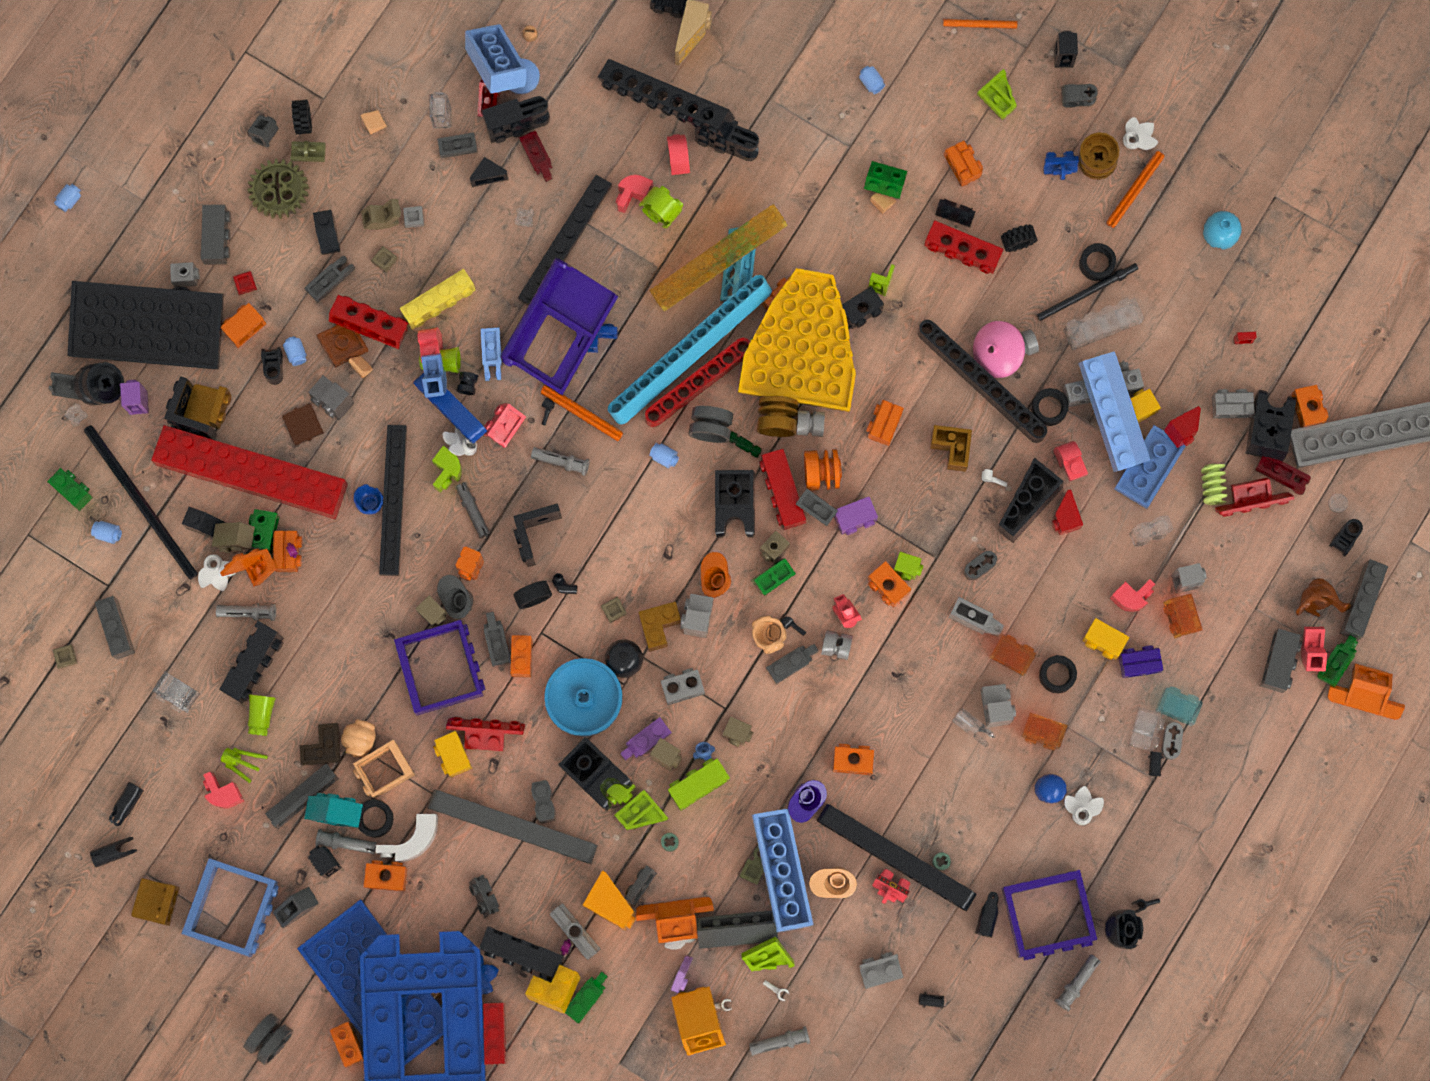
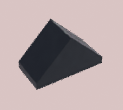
M486 157L482 159L470 177L472 187L509 180L507 170Z

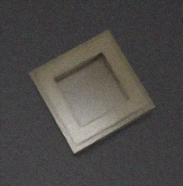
M382 246L371 261L387 273L398 260V257Z
M618 597L601 605L610 623L627 615Z
M72 644L53 649L58 669L78 663Z

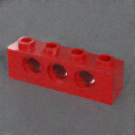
M935 220L924 244L932 252H941L949 259H958L964 265L969 267L975 266L986 274H994L1004 250L1001 247ZM948 239L951 243L945 245L941 240ZM965 246L968 251L962 252L958 247ZM982 253L985 255V258L979 259L976 257V254Z
M338 295L329 312V322L396 349L400 348L408 331V322L403 318L393 317L383 310H376L368 304L353 301L348 296ZM348 312H354L356 314L349 315ZM372 319L373 322H367L365 320ZM383 326H389L391 328L384 329Z

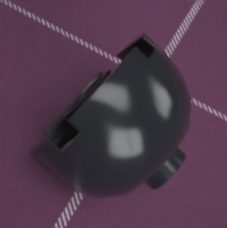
M627 639L617 640L607 648L605 664L617 677L630 678L641 669L643 653L635 642Z
M1121 909L1113 912L1107 918L1105 935L1107 940L1115 947L1133 949L1138 946L1136 944L1138 939L1143 937V922L1141 917H1137L1135 914L1137 913L1136 911Z

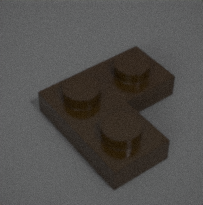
M318 724L319 744L300 745V761L302 766L341 762L339 724Z

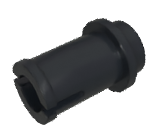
M1150 752V756H1148L1150 758L1148 775L1161 776V760L1164 757H1162L1160 752Z
M927 992L920 993L919 1005H922L923 1008L926 1006L943 1008L944 995L927 994Z

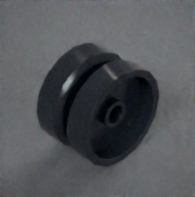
M108 362L89 364L80 368L75 375V392L81 401L91 406L113 403L121 396L120 383H124V377L114 364Z

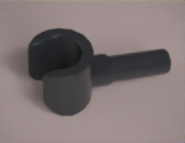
M545 398L542 403V407L546 409L541 424L546 426L548 416L555 406L554 402L548 398Z
M787 616L781 620L786 630L792 626L793 629L803 636L806 634V631L797 626L791 617Z
M1139 899L1132 902L1131 905L1137 904L1139 909L1135 911L1139 913L1150 905L1160 903V899L1150 901Z

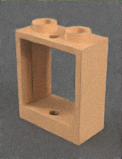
M394 740L353 763L355 767L353 772L358 780L362 779L365 784L362 787L368 797L372 796L374 799L415 775ZM391 751L404 774L375 791L362 767Z

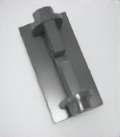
M484 875L477 877V879L476 877L469 882V890L478 902L477 908L479 912L483 914L484 918L499 912L498 907L500 906L495 895L487 896L486 894L492 891L488 879Z

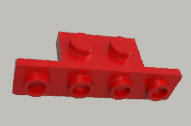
M1267 477L1231 485L1233 503L1217 506L1215 510L1219 515L1227 517L1239 511L1246 513L1258 507L1265 509L1269 508L1272 504H1288L1289 501L1294 500V495L1290 492L1272 495L1270 479Z
M461 717L448 718L446 729L465 731L464 749L503 751L505 734L523 735L525 724L519 721L501 722L496 719L483 721L479 718L468 720Z

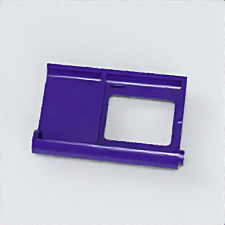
M555 258L500 355L502 363L509 367H512V365L519 367L563 395L619 296L568 263ZM548 315L577 333L575 340L553 377L545 374L524 359L525 354Z

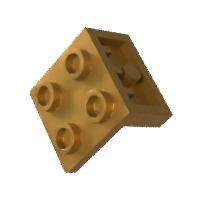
M142 878L131 916L170 926L180 887Z

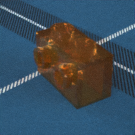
M1192 593L1163 602L1164 612L1170 623L1169 629L1174 639L1203 630Z
M1002 635L989 658L1024 676L1037 653L1033 652L1034 649L1026 644H1023V646L1018 644L1014 637Z
M1029 713L1021 737L1025 738L1027 743L1036 745L1037 742L1043 744V748L1054 751L1061 747L1067 725Z

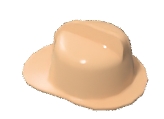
M833 867L816 871L810 878L809 886L813 894L818 897L847 898L855 892L857 882L854 875L846 869Z

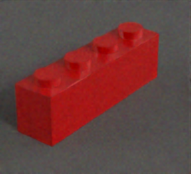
M784 449L761 455L759 466L761 472H765L767 479H764L767 490H771L773 497H770L773 508H777L778 515H776L778 525H782L783 530L806 524L803 509L796 505L799 496Z

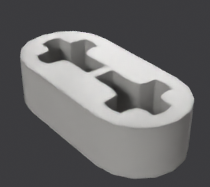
M1176 722L1168 724L1164 730L1162 755L1168 760L1177 758L1181 752L1183 728ZM1173 726L1176 727V731H1179V734L1174 736V740L1172 739V733L1169 732ZM1171 743H1173V750H1176V753H1173L1172 756L1166 751V749L1170 748Z

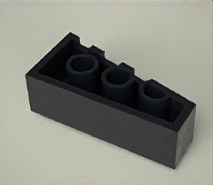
M257 621L255 627L258 628L253 635H249L246 640V650H243L237 656V666L231 667L219 689L241 704L249 699L254 684L257 685L261 681L263 676L261 673L271 665L273 661L272 656L275 651L278 652L284 643L282 641L284 638L277 631L260 621Z

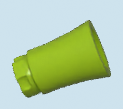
M459 347L440 350L444 370L446 372L460 373L461 354ZM419 357L420 369L423 370L421 357Z
M249 695L248 734L267 736V728L270 726L271 714L276 698Z

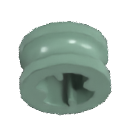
M667 833L662 837L661 845L664 850L672 852L677 849L679 841L675 834ZM666 838H674L675 840L673 841V843H675V845H669L668 847H666L665 844L667 843L664 841Z
M941 852L933 857L932 863L934 868L943 871L950 866L951 860L949 855ZM943 856L946 858L944 861H947V864L940 867L937 865L939 862H936V859H940Z

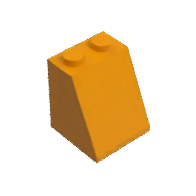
M602 870L583 906L624 931L627 927L631 929L636 920V917H634L635 913L607 873Z
M699 987L695 991L681 992L671 997L681 1040L688 1056L726 1045L710 987Z

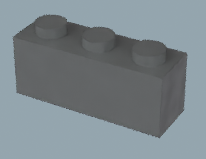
M202 205L201 260L204 264H227V258H230V248L227 247V240L231 238L230 229H228V222H231V212L228 211L225 205Z
M110 596L96 601L95 605L112 657L118 660L135 654L118 599Z
M1279 628L1274 632L1260 687L1281 693L1291 688L1293 678L1290 676L1292 670L1294 671L1297 666L1298 660L1295 657L1296 653L1300 652L1302 641H1300L1301 635Z

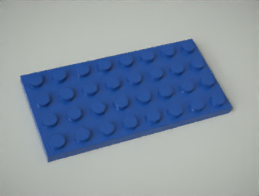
M360 899L297 949L363 1037L360 956L379 935H387V933ZM432 993L402 995L405 1065L443 1036L442 1006Z

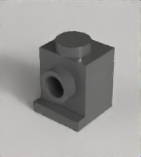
M259 115L247 132L254 143L269 148V142L279 128L276 124L277 122L272 117Z

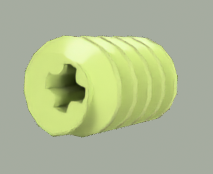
M1208 464L1201 469V473L1204 474L1201 480L1205 482L1202 484V488L1206 489L1203 491V496L1206 497L1203 499L1205 504L1219 505L1227 503L1222 501L1223 498L1228 496L1222 493L1227 487L1221 486L1222 483L1226 482V479L1220 477L1226 474V472L1220 471L1221 468L1225 467V464Z

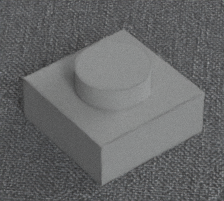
M422 206L403 208L405 228L424 226Z

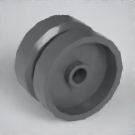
M695 406L691 419L695 422L690 424L689 436L705 442L727 443L730 441L731 430L727 427L732 425L734 414L718 407Z
M273 1013L267 1015L259 1023L243 1045V1048L250 1054L256 1053L259 1050L257 1059L264 1065H267L283 1049L293 1034V1030L286 1024L278 1027L280 1019Z

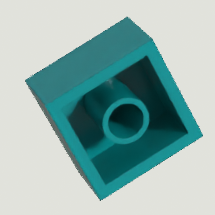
M317 793V796L308 797L304 819L334 826L358 828L363 804L355 803L356 799L341 798L336 794Z

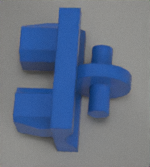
M1073 151L1064 152L1063 157H1057L1054 152H1047L1044 161V175H1059L1060 180H1065V174H1072L1078 171L1079 157L1075 156Z

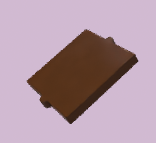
M311 403L300 408H294V411L282 415L295 446L305 441H311L312 438L324 433Z

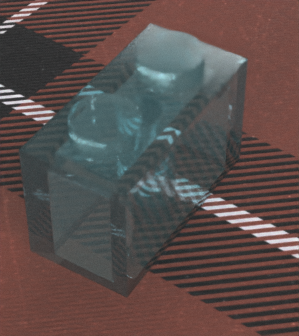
M1170 686V688L1167 687L1163 690L1155 711L1192 726L1196 722L1203 702L1199 701L1197 696L1188 694V696L1184 695L1180 689Z

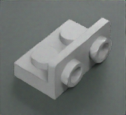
M892 952L882 954V959L874 961L873 957L862 960L863 964L859 965L865 989L904 978L898 954L893 955Z

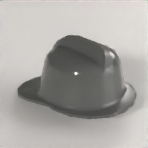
M454 575L443 576L437 585L439 598L449 616L454 619H462L472 610L473 595L465 588L458 577Z

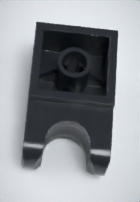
M536 96L520 102L514 99L482 110L491 143H501L510 137H520L527 131L547 125L550 120L548 103L542 96Z
M734 120L724 137L718 134L714 136L704 128L697 129L695 127V141L703 147L710 146L718 153L731 154L746 161L755 160L759 154L758 135L753 131L738 126V121Z
M1259 389L1254 400V415L1250 421L1245 454L1259 457L1264 456L1283 462L1289 451L1296 398L1288 396L1283 407L1276 408L1268 402V392Z
M715 470V534L717 538L725 536L727 524L734 519L741 520L744 523L745 534L748 538L754 537V470ZM733 487H737L740 490L736 495L730 492L733 490Z
M586 737L558 764L605 811H608L612 806L606 795L609 787L620 784L629 789L633 785V782Z

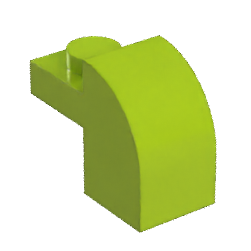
M442 446L432 460L433 464L442 470V473L433 483L434 488L440 493L443 489H448L452 483V478L459 482L462 475V467L458 457L451 453L448 448Z

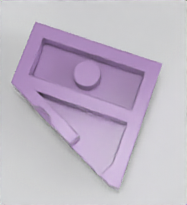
M685 956L671 991L679 993L680 990H685L688 979H685L693 960L692 957Z

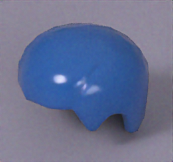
M365 484L358 487L354 492V504L357 510L363 514H376L383 506V496L378 488Z
M1043 775L1035 784V794L1042 802L1058 803L1063 800L1067 793V785L1058 775Z

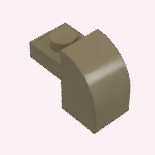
M390 199L384 205H369L362 210L364 229L379 230L398 225V218L401 217L398 199Z

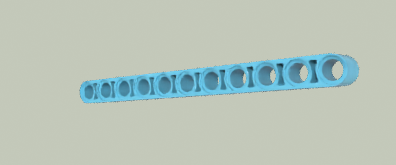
M756 275L752 277L608 405V412L616 423H627L763 303L772 293V289L764 276Z

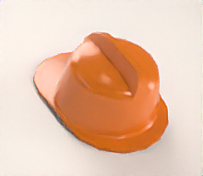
M711 552L703 558L701 563V586L706 596L716 598L725 594L730 588L732 581L724 555L719 552Z

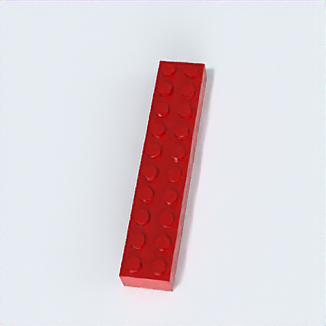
M163 425L151 459L158 467L335 520L348 486L345 479Z

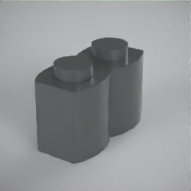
M547 780L532 783L531 792L536 801L535 813L541 823L555 821L556 809L552 803V789Z

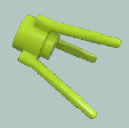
M226 748L221 756V762L225 763L226 768L231 769L248 783H251V779L234 766L242 764L256 771L260 769L253 764L241 760V755L262 759L268 758L267 755L243 751L237 748L233 750Z

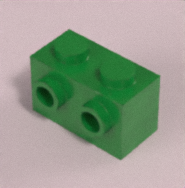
M872 161L864 189L900 199L908 171Z
M60 468L47 482L76 509L81 511L93 498L88 493L90 489L82 482L78 484L74 480L76 476L69 470L65 472Z
M254 509V513L250 514L249 525L255 528L252 546L249 550L268 549L269 553L272 554L274 531H277L280 519L277 513Z

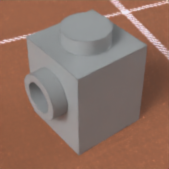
M193 262L170 264L171 283L174 287L197 286V279H200V271Z

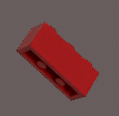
M483 1003L484 1064H506L505 1003Z

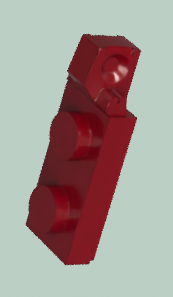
M536 130L519 137V141L537 175L542 173L545 182L552 180V175L549 171L552 168L551 160Z

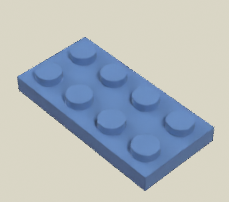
M1155 425L1144 440L1150 461L1127 468L1114 490L1146 509L1186 447L1182 445L1177 448L1165 431Z

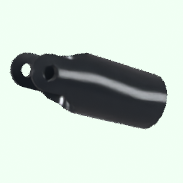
M128 782L115 803L109 821L115 826H120L131 813L144 790Z
M128 837L90 851L94 866L97 868L137 852V849L120 852L121 846L132 841L134 838Z
M996 892L989 893L987 901L981 908L975 934L992 938L998 917L997 904L999 897Z

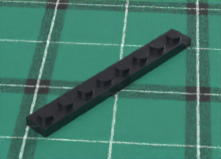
M595 175L518 296V300L529 305L554 259L566 260L612 187V183Z
M387 425L380 576H399L407 439L406 425Z

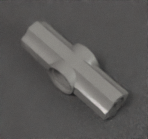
M563 903L550 913V916L587 960L600 950V947ZM574 926L579 927L581 931L577 937L570 935V929Z

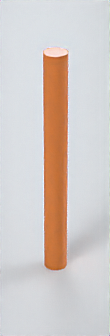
M943 19V26L1017 29V21Z

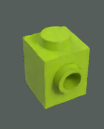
M900 552L894 571L903 580L911 581V579L915 580L916 575H921L924 565L920 564L921 558Z
M620 784L612 785L607 790V799L614 805L618 803L621 806L623 802L627 804L633 797L631 793L636 786L633 784L629 789H626Z

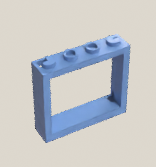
M209 858L181 934L252 957L259 948L258 938L265 931L266 924L264 922L266 916H270L273 905H271L273 897L278 895L279 882ZM218 868L268 884L245 949L195 932Z

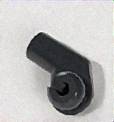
M556 573L553 576L552 583L559 593L577 594L578 585L567 584L560 573Z

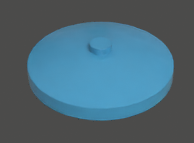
M580 658L568 661L554 671L547 682L544 699L548 715L557 727L568 734L586 737L601 733L613 724L620 713L623 695L617 676L608 666L597 660Z

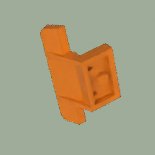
M1356 663L1352 669V682L1349 689L1330 685L1327 695L1331 702L1398 720L1405 709L1404 704L1388 700L1392 691L1393 674Z
M710 897L641 905L636 908V921L656 919L659 943L698 938L695 913L714 911Z

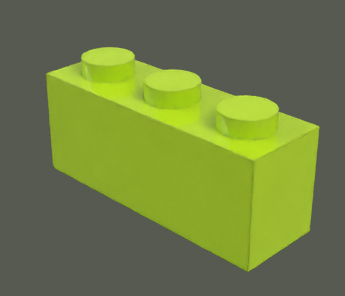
M718 758L707 760L702 764L703 768L698 771L695 768L686 774L687 778L680 781L677 779L669 785L671 788L668 789V792L680 811L730 780L729 775Z

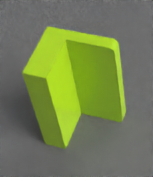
M891 264L887 277L872 272L868 288L872 286L877 294L886 296L895 265Z

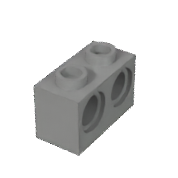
M1200 563L1177 568L1171 575L1176 593L1198 589L1207 578L1204 568H1201Z
M693 668L682 671V674L675 676V674L664 676V680L661 681L667 705L705 694L698 670H693ZM693 678L697 681V684L691 688L686 685V681ZM670 684L678 686L676 693H670L667 690Z

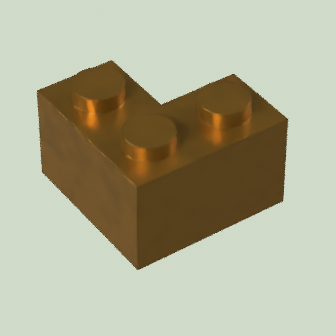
M939 425L933 426L930 449L949 451L947 470L966 472L972 430Z
M676 601L638 612L649 652L668 647L663 628L681 624Z

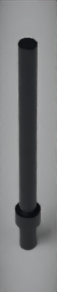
M1134 263L1124 269L1120 268L1113 275L1037 314L1038 320L1041 321L1116 281L1120 282L1126 279L1127 275L1139 270L1137 264Z

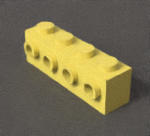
M462 269L402 306L400 311L413 330L422 326L430 318L438 316L446 308L454 306L459 300L470 296L476 289L466 271Z

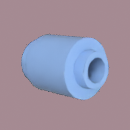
M866 66L860 71L859 79L869 92L877 94L885 87L883 78L874 66Z
M66 184L55 197L54 204L64 212L68 209L70 210L81 197L79 194L81 190L74 184L70 186Z
M295 336L287 338L283 348L289 362L293 366L305 363L307 361V354L301 339Z
M655 443L649 454L652 460L668 469L671 466L674 467L679 460L678 452L662 443Z
M96 521L92 526L91 535L95 539L115 544L116 541L120 540L122 531L118 525L105 521Z

